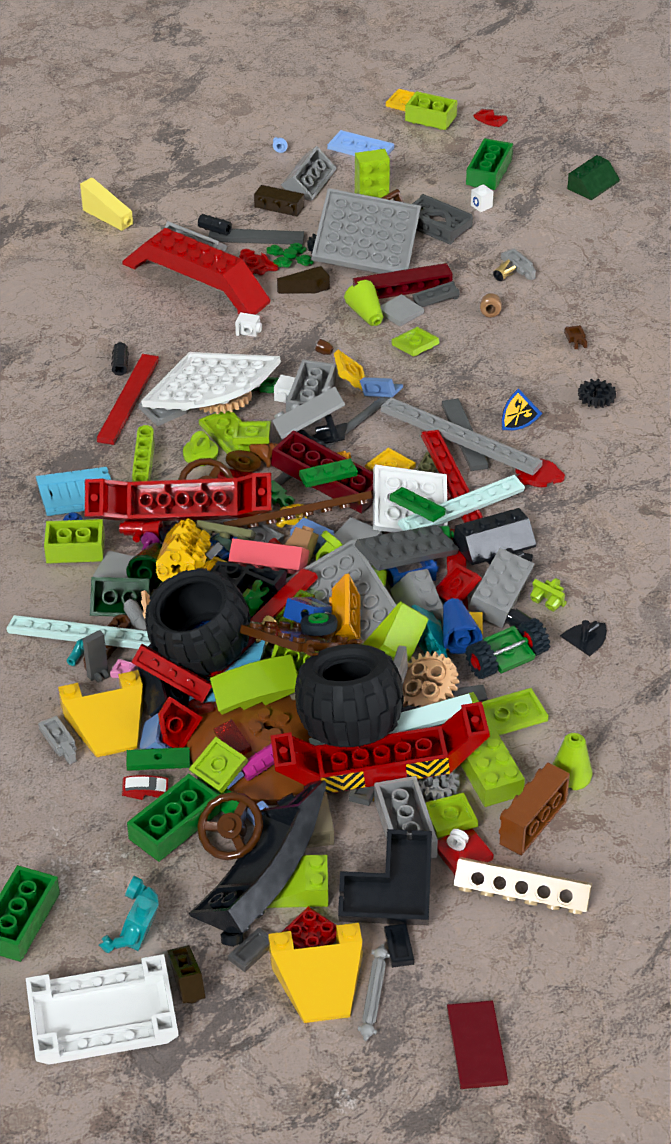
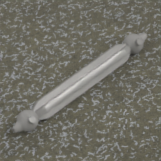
M384 944L372 950L371 953L375 959L371 966L362 1017L364 1024L358 1026V1031L361 1032L364 1041H367L369 1037L377 1033L373 1025L377 1018L386 966L384 960L390 957Z

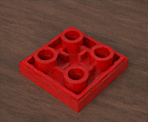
M309 906L282 931H291L294 949L332 945L336 941V924Z

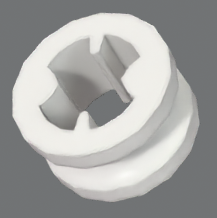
M453 829L447 838V844L457 851L463 850L469 841L468 835L459 829Z

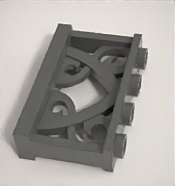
M422 194L419 199L412 203L421 206V209H423L420 210L416 230L449 245L468 228H472V214L430 196ZM429 216H440L446 222L430 219Z

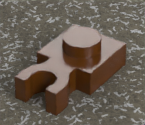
M581 325L565 327L564 334L569 343L574 342V349H578V345H583L584 348H587L586 334Z

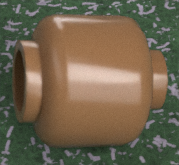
M493 293L483 296L480 302V310L483 315L491 318L501 312L502 302L499 296Z

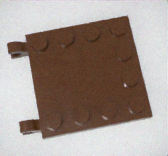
M252 621L250 625H241L240 629L242 634L296 652H304L308 656H318L319 653L315 651H321L333 646L363 644L361 639L348 640V636L334 635V632L323 636L306 635L301 630V624L293 621V624L286 621H279V624L265 621L264 624Z

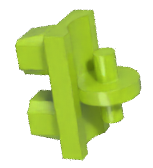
M555 578L552 582L546 580L545 583L537 579L533 581L534 589L530 594L533 602L538 604L543 598H546L548 600L545 606L553 612L559 606L564 607L567 604V601L564 600V588L560 586L561 581Z

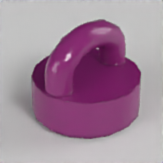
M145 532L141 537L142 550L152 543H160L159 538L152 532Z

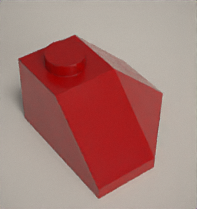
M169 696L158 713L163 742L172 748H184L203 717Z

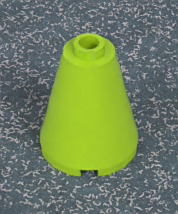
M362 280L357 282L358 285L354 287L351 285L344 295L346 304L370 326L379 325L383 320V314L373 283L368 280Z
M570 733L565 736L552 765L570 773L568 788H572V790L585 788L590 784L592 778V767L586 741L578 733Z

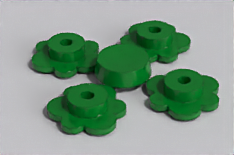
M300 243L290 244L284 251L278 245H271V247L266 249L267 254H273L274 256L283 255L273 261L278 267H290L292 261H289V259L296 258L298 264L304 266L314 264L309 255L297 256V253L303 254L307 250Z

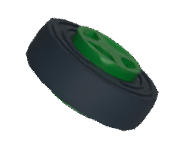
M329 613L307 615L301 619L300 623L302 632L310 636L331 634L337 630L338 626L335 615Z

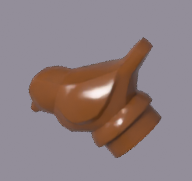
M272 442L269 444H250L249 449L266 463L267 468H270L272 449L278 444Z

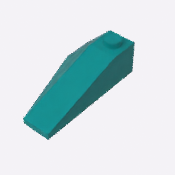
M412 605L411 608L429 619L418 642L419 647L425 655L427 651L431 656L434 652H437L439 656L444 654L447 658V652L443 644L441 621L437 620L432 612L417 605Z

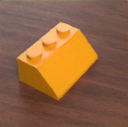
M345 574L332 588V597H329V603L332 607L331 614L335 615L338 624L334 635H346L349 637L348 640L361 639L360 593L350 574Z

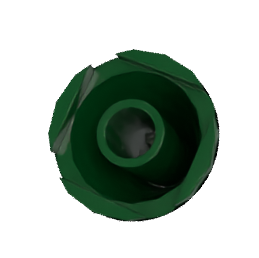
M152 543L133 557L126 568L127 577L152 579V589L157 588L162 583L156 573V561L162 544Z

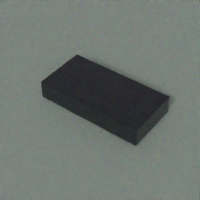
M407 924L384 926L392 968L414 965V955Z

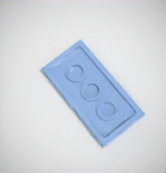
M340 130L327 144V149L353 156L357 152L385 149L389 155L394 149V144Z

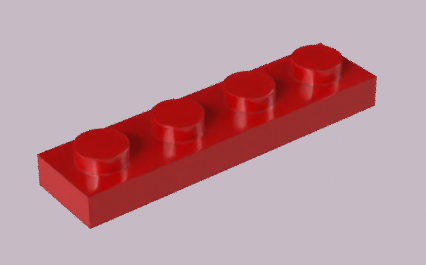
M144 644L140 645L131 663L203 703L212 687L211 682L185 667L173 663Z

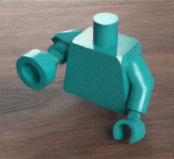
M133 876L125 893V897L136 900L126 917L120 937L112 940L108 935H105L102 938L103 942L99 944L106 953H110L114 948L130 947L139 951L155 919L159 906L158 894L153 888H147L139 877Z

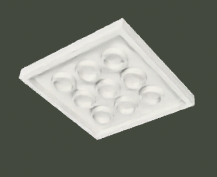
M375 465L373 468V530L386 532L403 531L399 527L398 521L415 514L390 501V494L401 487L436 504L446 502L447 475ZM448 522L440 524L438 526L448 525Z

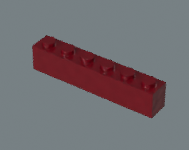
M443 263L353 278V287L358 285L357 282L371 281L375 286L378 299H383L401 294H414L451 282L453 280V273L448 264Z

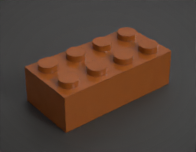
M547 763L542 769H538L534 779L526 783L523 792L514 797L508 809L505 808L500 815L501 827L499 829L500 845L521 856L567 802L570 773L550 763Z

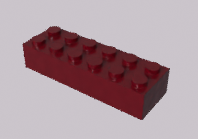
M293 430L272 449L271 466L302 482L299 470L347 458ZM355 462L353 463L358 470L357 476L312 486V488L333 499L371 491L372 499H369V503L358 505V502L350 503L351 507L349 508L361 514L373 503V472Z

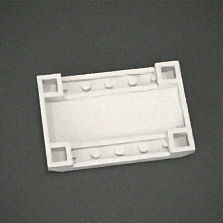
M164 954L141 958L142 964L56 979H50L49 974L26 978L36 1061L50 1065L167 1044L178 1037Z

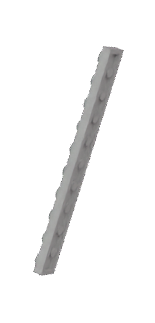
M390 397L381 405V412L426 431L439 430L442 437L530 475H534L542 467L543 460Z

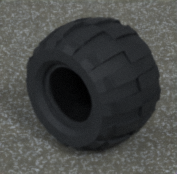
M197 568L196 570L179 572L177 575L166 579L158 589L154 590L150 596V602L146 606L145 623L147 635L154 650L173 663L183 666L199 676L209 675L210 673L219 672L227 668L229 664L236 661L242 655L241 651L248 644L249 636L240 633L241 625H250L251 622L247 603L235 584L217 571L211 572L207 569ZM209 621L207 624L199 628L190 630L193 626L200 622Z
M361 644L338 645L319 651L318 656L309 657L301 665L295 686L296 708L304 728L313 739L335 747H358L384 738L398 725L397 721L400 718L404 702L402 679L391 656L385 654L384 651Z

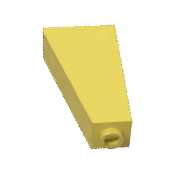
M91 177L80 183L83 211L121 231L133 225L132 211L94 178Z

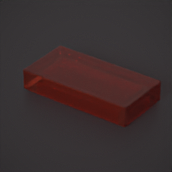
M232 719L213 729L218 739L240 754L245 755L252 751L251 745Z

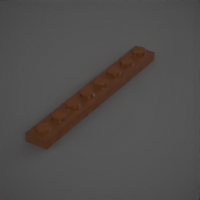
M371 491L223 523L224 525L238 528L247 525L249 529L259 527L258 523L266 521V525L277 523L279 518H284L287 521L296 519L295 515L303 514V517L314 515L313 511L317 510L325 513L332 511V507L336 506L344 509L351 507L350 503L358 502V505L367 504L369 499H372Z

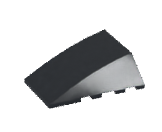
M217 561L211 569V572L217 571L235 584L242 595L246 589L252 590L256 580H261L263 583L260 586V591L263 587H268L270 590L260 598L263 603L256 613L285 586L287 576L286 570L274 571L272 568L266 567L259 569L251 565L244 567L240 564Z

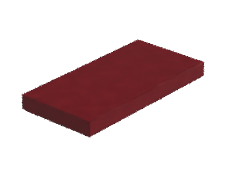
M493 1000L447 1004V1015L460 1090L508 1085V1076Z

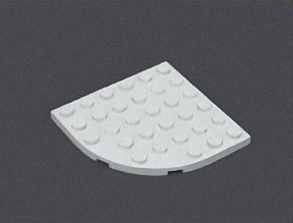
M188 352L141 400L142 407L186 411L191 408L206 407L219 403L226 404L230 400L259 387L281 363L280 356Z

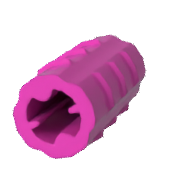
M269 744L248 758V763L241 770L247 781L274 765L272 744Z

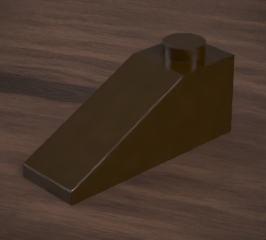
M322 266L277 278V292L279 294H315L330 289V276Z
M190 945L167 950L183 1004H193L201 999H205L202 973Z

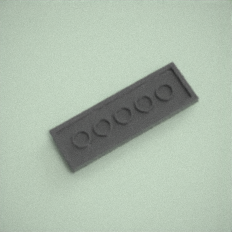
M437 525L357 539L354 545L378 571L456 555L459 551L453 540L448 538Z

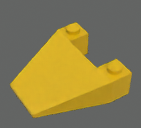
M138 670L118 674L120 689L82 697L78 683L58 687L60 704L65 720L96 757L138 748L144 705L143 684Z
M359 923L336 925L337 944L294 949L291 931L268 934L272 970L303 1023L349 1018L362 962V936Z

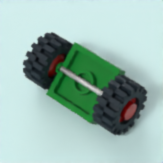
M533 618L518 625V629L512 626L467 646L465 654L467 655L466 660L469 661L468 666H471V672H474L478 679H484L497 673V671L502 674L534 660L535 656L548 651L550 648L549 634H546L547 629L543 628V623L539 619Z

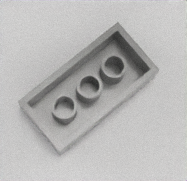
M302 360L286 400V413L291 411L289 407L299 402L302 405L307 402L305 400L307 397L313 394L315 396L322 394V389L328 386L333 388L336 383V364Z
M499 548L471 598L468 612H482L484 620L503 628L511 608L513 609L521 595L535 563Z
M412 776L374 783V801L386 840L387 829L407 830V840H412V830L432 831L431 859L437 858L438 840L417 777Z

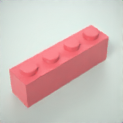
M232 538L228 561L244 567L251 565L259 569L266 567L272 568L274 571H279L280 569L287 570V574L293 575L307 566L309 550L303 547Z

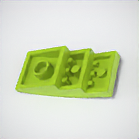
M289 654L249 663L211 677L210 681L218 711L223 715L236 708L241 707L245 710L261 702L266 706L295 693L298 673L293 656Z

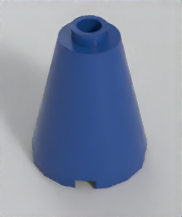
M452 598L443 605V644L445 649L450 650V653L464 654L466 647L483 640V635L462 601Z

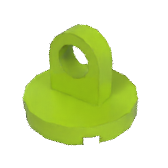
M204 431L195 432L190 442L186 443L183 447V458L187 463L199 458H212L216 460L219 454L217 444L211 441Z
M326 530L320 535L326 542L317 552L316 561L322 558L324 554H329L343 545Z

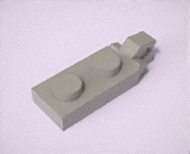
M515 248L501 253V259L503 261L509 259L508 265L511 267L516 266L515 270L518 273L524 274L529 280L536 278V270L533 267V263Z
M56 715L38 723L39 730L59 757L64 755L65 760L69 764L76 762L75 750L77 749L75 740Z

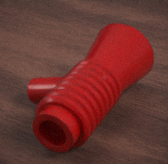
M162 520L151 522L124 521V523L119 525V532L124 534V536H133L134 542H139L145 532H152L160 538L159 531L163 528Z

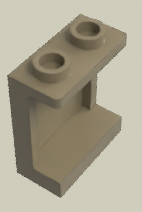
M326 791L324 792L314 832L307 848L334 845V828Z

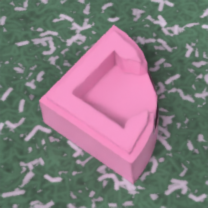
M118 659L110 675L112 678H119L118 674L135 671L137 666L129 661Z

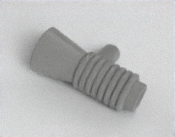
M133 599L127 600L124 603V611L131 623L135 626L136 630L147 631L145 618L142 614L143 610L140 605Z

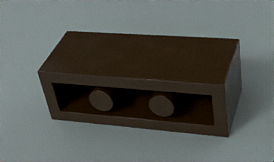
M261 185L254 193V207L298 217L304 208V194Z

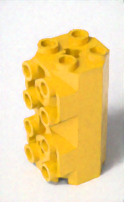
M189 518L175 524L166 534L156 561L158 578L164 582L179 572L201 568L207 558L205 553L210 549L211 545L209 533L197 528L195 522Z

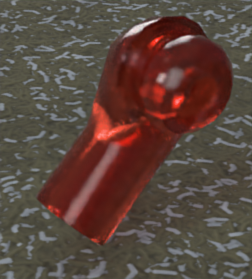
M192 699L188 703L189 709L198 715L215 711L214 702L202 703Z

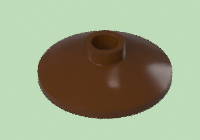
M231 451L225 458L226 463L237 471L254 472L261 467L260 458L248 451Z

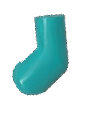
M83 638L76 642L66 660L71 666H74L84 653Z

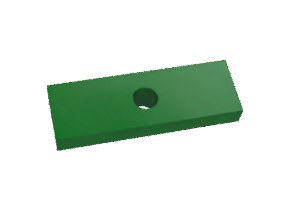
M190 748L127 750V771L190 768Z

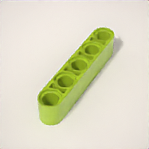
M149 425L140 426L137 430L132 482L151 481L155 442L154 430Z

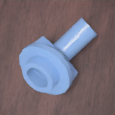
M275 137L273 139L274 150L279 153L285 152L288 147L286 140Z

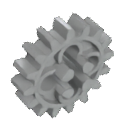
M455 770L446 775L417 779L422 795L425 796V801L429 800V798L433 801L452 796V794L456 795L457 789L460 786L459 774H455Z

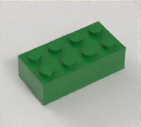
M484 138L466 169V185L472 187L485 185L491 190H496L512 161L513 143Z
M187 774L127 822L128 839L160 862L198 831L197 825L201 813L207 806V803L217 797L218 794L192 775ZM220 804L211 811L207 821H210L220 813Z
M19 865L16 866L0 893V956L19 962L23 960L60 895L57 876Z

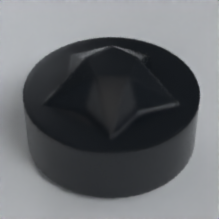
M223 931L220 934L223 945L234 947L244 941L243 933H227Z

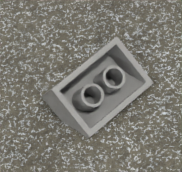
M428 569L408 572L390 589V594L396 605L400 601L410 607L417 605L432 612L443 625V605Z

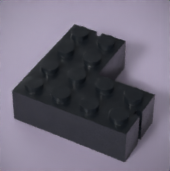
M387 829L385 873L340 871L339 922L406 923L407 925L429 926L432 831L412 830V840H407V830Z

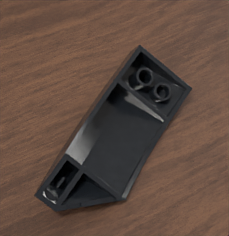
M325 780L310 782L296 796L291 793L278 800L276 807H265L260 810L263 819L260 840L252 851L236 860L220 883L189 913L192 918L227 933L241 934L249 930L250 924L265 913L264 910L284 888L300 862L314 832L327 785Z

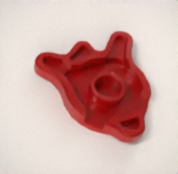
M242 249L240 251L239 258L244 260L253 274L264 275L267 271L279 270V267L262 252L261 255L255 254V251L249 249Z
M540 459L543 460L542 467L534 475L515 468L516 474H519L516 477L523 485L542 488L547 487L548 483H561L565 479V474L553 462L545 459Z

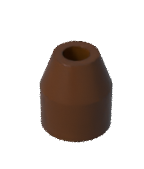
M320 339L315 351L323 355H331L334 347L329 342Z

